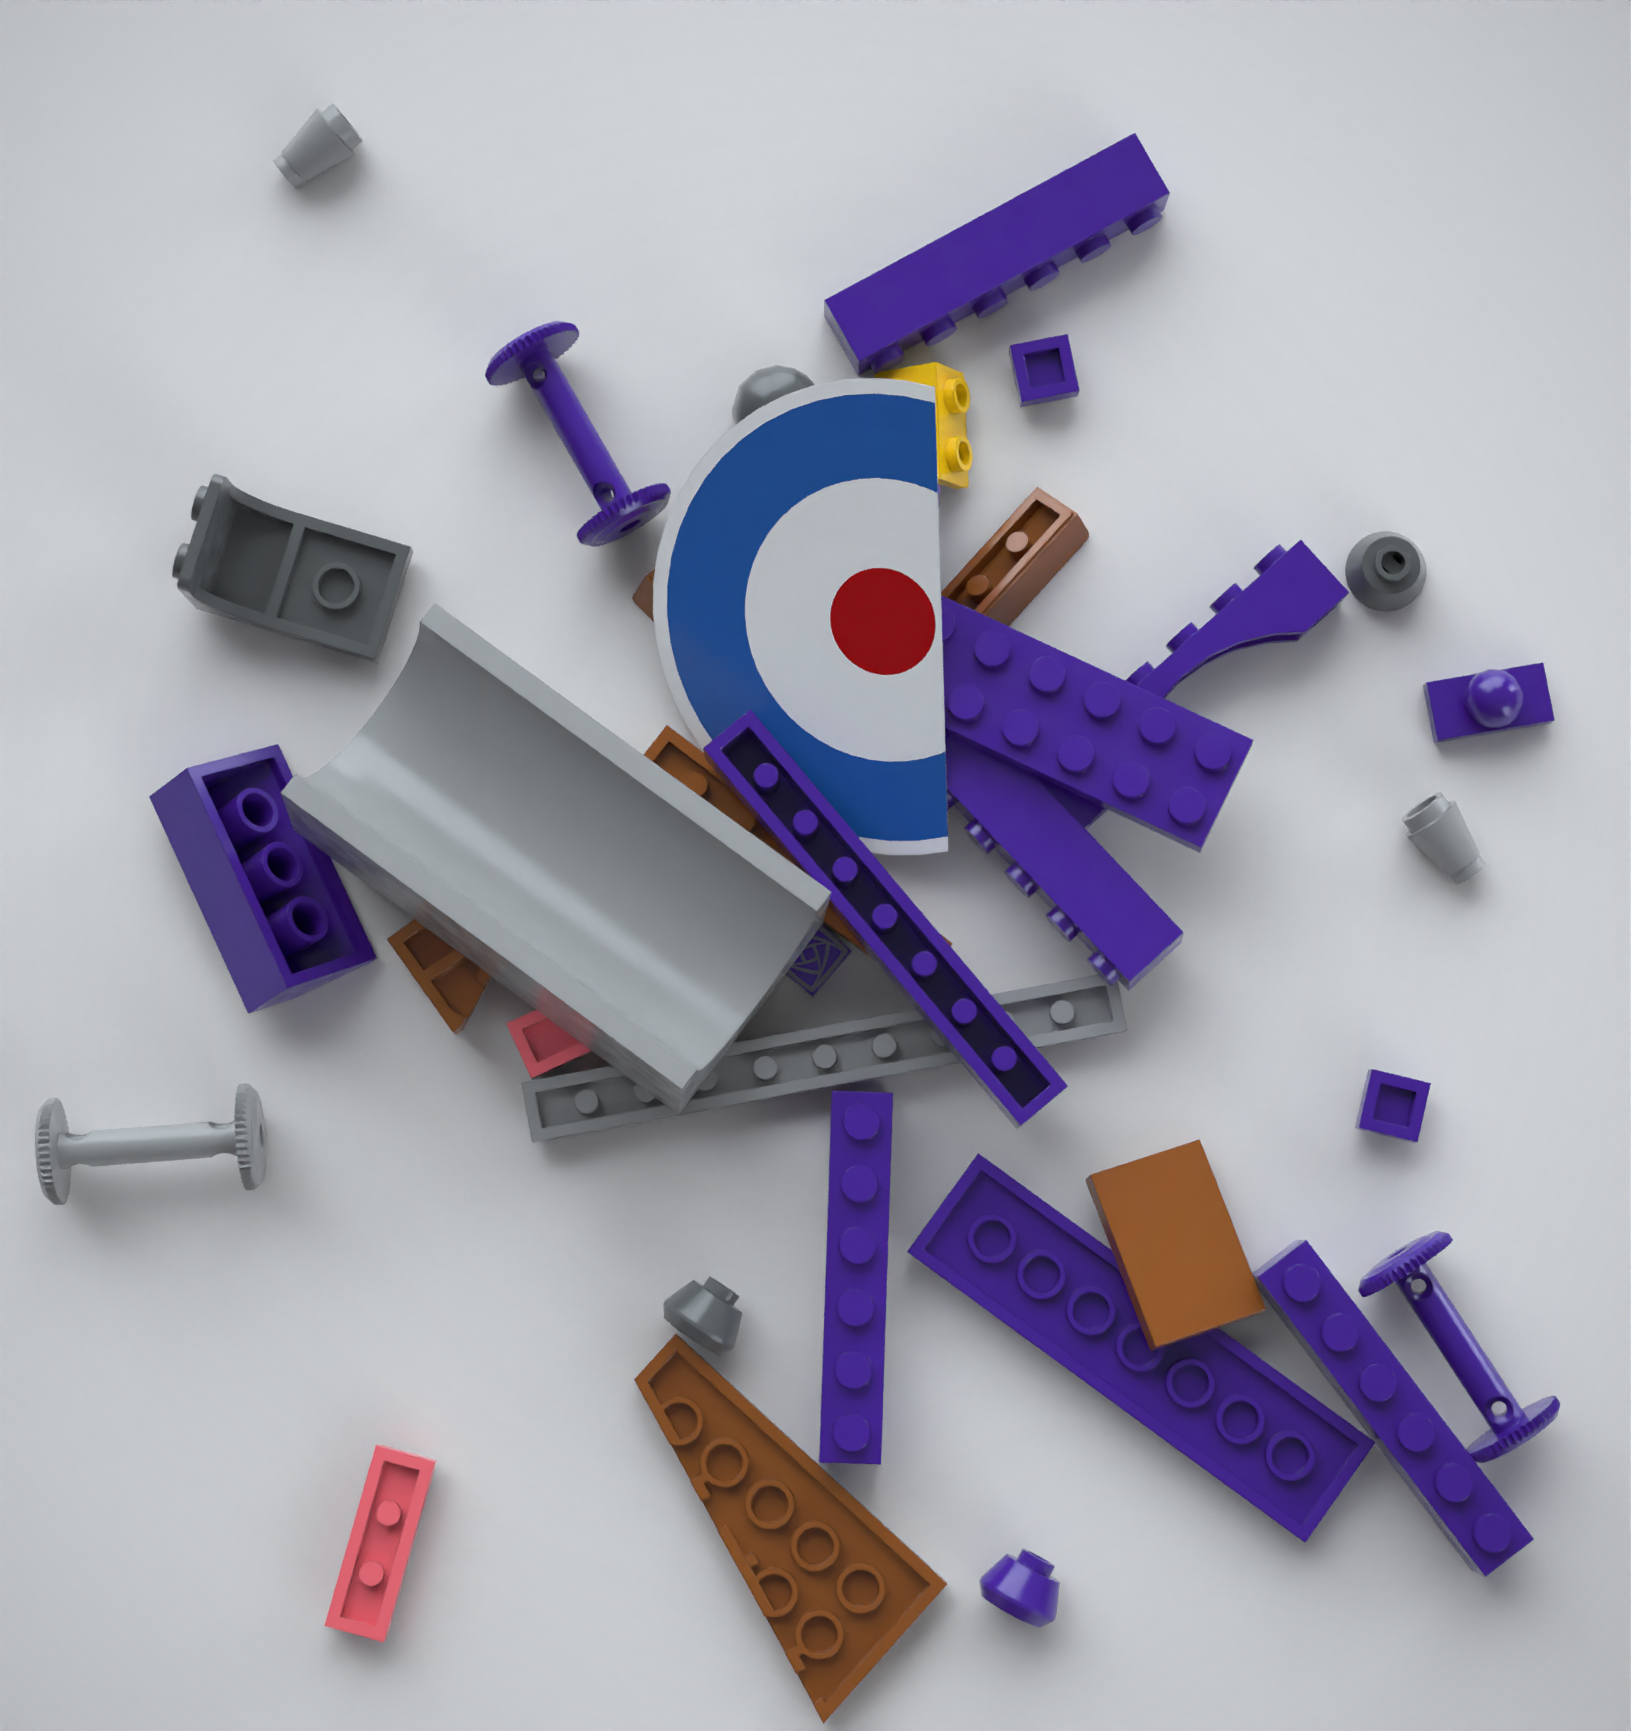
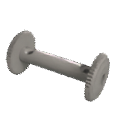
M238 1084L235 1098V1120L225 1125L213 1122H197L93 1130L82 1136L69 1133L68 1121H66L62 1102L58 1098H49L40 1107L35 1126L36 1166L42 1192L54 1205L66 1204L71 1184V1166L77 1164L96 1167L212 1158L220 1153H229L237 1156L243 1187L246 1190H255L265 1176L267 1153L266 1128L260 1096L250 1084Z

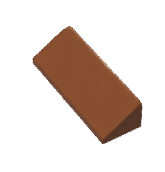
M1036 487L943 589L941 595L1010 626L1088 540L1089 531L1078 513L1039 487Z

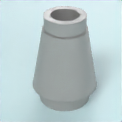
M332 103L322 112L317 108L283 149L282 154L273 162L285 178L295 188H298L302 183L313 179L356 155L353 149L363 139Z
M1442 792L1426 798L1402 818V821L1409 829L1406 837L1450 876L1455 884L1468 880L1485 866V862L1479 855L1480 852L1456 801L1448 802Z

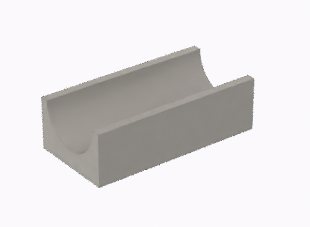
M436 603L420 620L417 640L404 668L366 724L327 765L308 777L302 778L296 773L281 792L294 831L678 1115L823 925L832 893Z

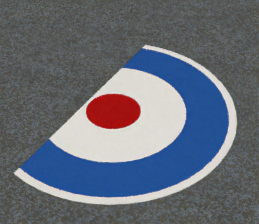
M883 378L843 379L813 385L784 395L758 408L735 424L711 446L694 467L678 493L664 526L657 552L653 581V618L656 643L663 672L674 702L689 731L702 750L751 709L871 853L884 855H925L949 851L935 387L906 380Z

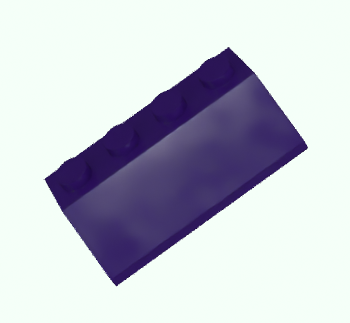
M278 744L188 767L149 796L248 1014L294 999L377 959L331 857L293 830L281 795L282 790L291 781L293 775Z

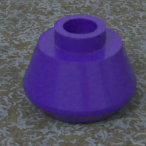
M1022 1548L1018 1558L1006 1554L979 1580L981 1596L1011 1616L1039 1628L1053 1622L1056 1618L1060 1582L1051 1576L1055 1568L1054 1564Z

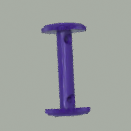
M554 321L520 335L501 348L489 361L485 377L488 383L493 386L507 385L526 378L602 510L587 520L588 522L580 527L581 529L578 530L576 535L581 544L598 547L632 533L655 518L667 506L671 490L666 483H656L633 493L631 492L555 360L576 343L575 341L578 340L580 334L579 330L572 323Z
M1434 1231L1411 1241L1381 1260L1361 1278L1358 1291L1362 1297H1367L1381 1289L1383 1290L1392 1283H1396L1489 1425L1490 1430L1486 1431L1485 1434L1481 1435L1466 1449L1475 1462L1486 1463L1513 1451L1539 1434L1558 1416L1560 1402L1553 1395L1538 1400L1535 1403L1533 1402L1525 1408L1520 1407L1426 1264L1427 1261L1444 1250L1453 1241L1449 1233ZM1416 1279H1421L1426 1283V1288L1421 1292L1412 1289L1411 1284ZM1495 1402H1503L1506 1405V1410L1501 1414H1497L1492 1411L1491 1407Z

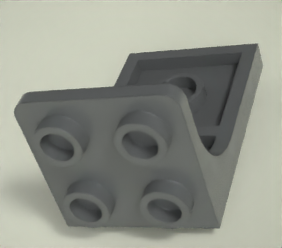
M213 474L208 487L200 486L191 511V519L197 523L190 544L182 543L180 545L172 570L173 578L178 579V590L196 609L378 663L413 555L411 546L273 505L238 489L227 477Z

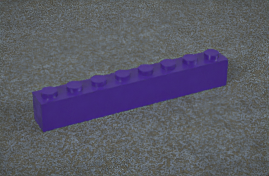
M751 709L703 748L704 756L708 763L792 863L832 892L828 903L829 907L1016 1129L1068 1087Z

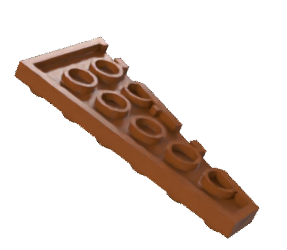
M676 1333L634 1380L686 1471L692 1486L708 1511L719 1535L763 1615L768 1620L785 1651V1655L800 1678L824 1724L945 1588L947 1582Z

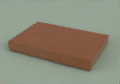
M1200 1139L1091 1174L1085 1179L1150 1351L1259 1315L1266 1310Z

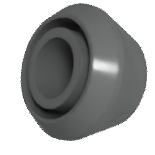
M1381 531L1362 538L1350 551L1345 565L1346 582L1353 596L1364 606L1377 611L1390 612L1408 606L1419 596L1426 581V563L1422 552L1409 538L1395 532Z
M709 1276L704 1285L692 1280L664 1301V1319L702 1347L720 1355L733 1350L735 1347L743 1313L734 1305L740 1296L711 1276Z

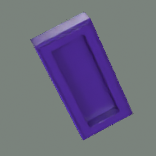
M1543 662L1501 670L1488 669L1477 674L1426 682L1423 685L1434 743L1539 726L1555 721Z

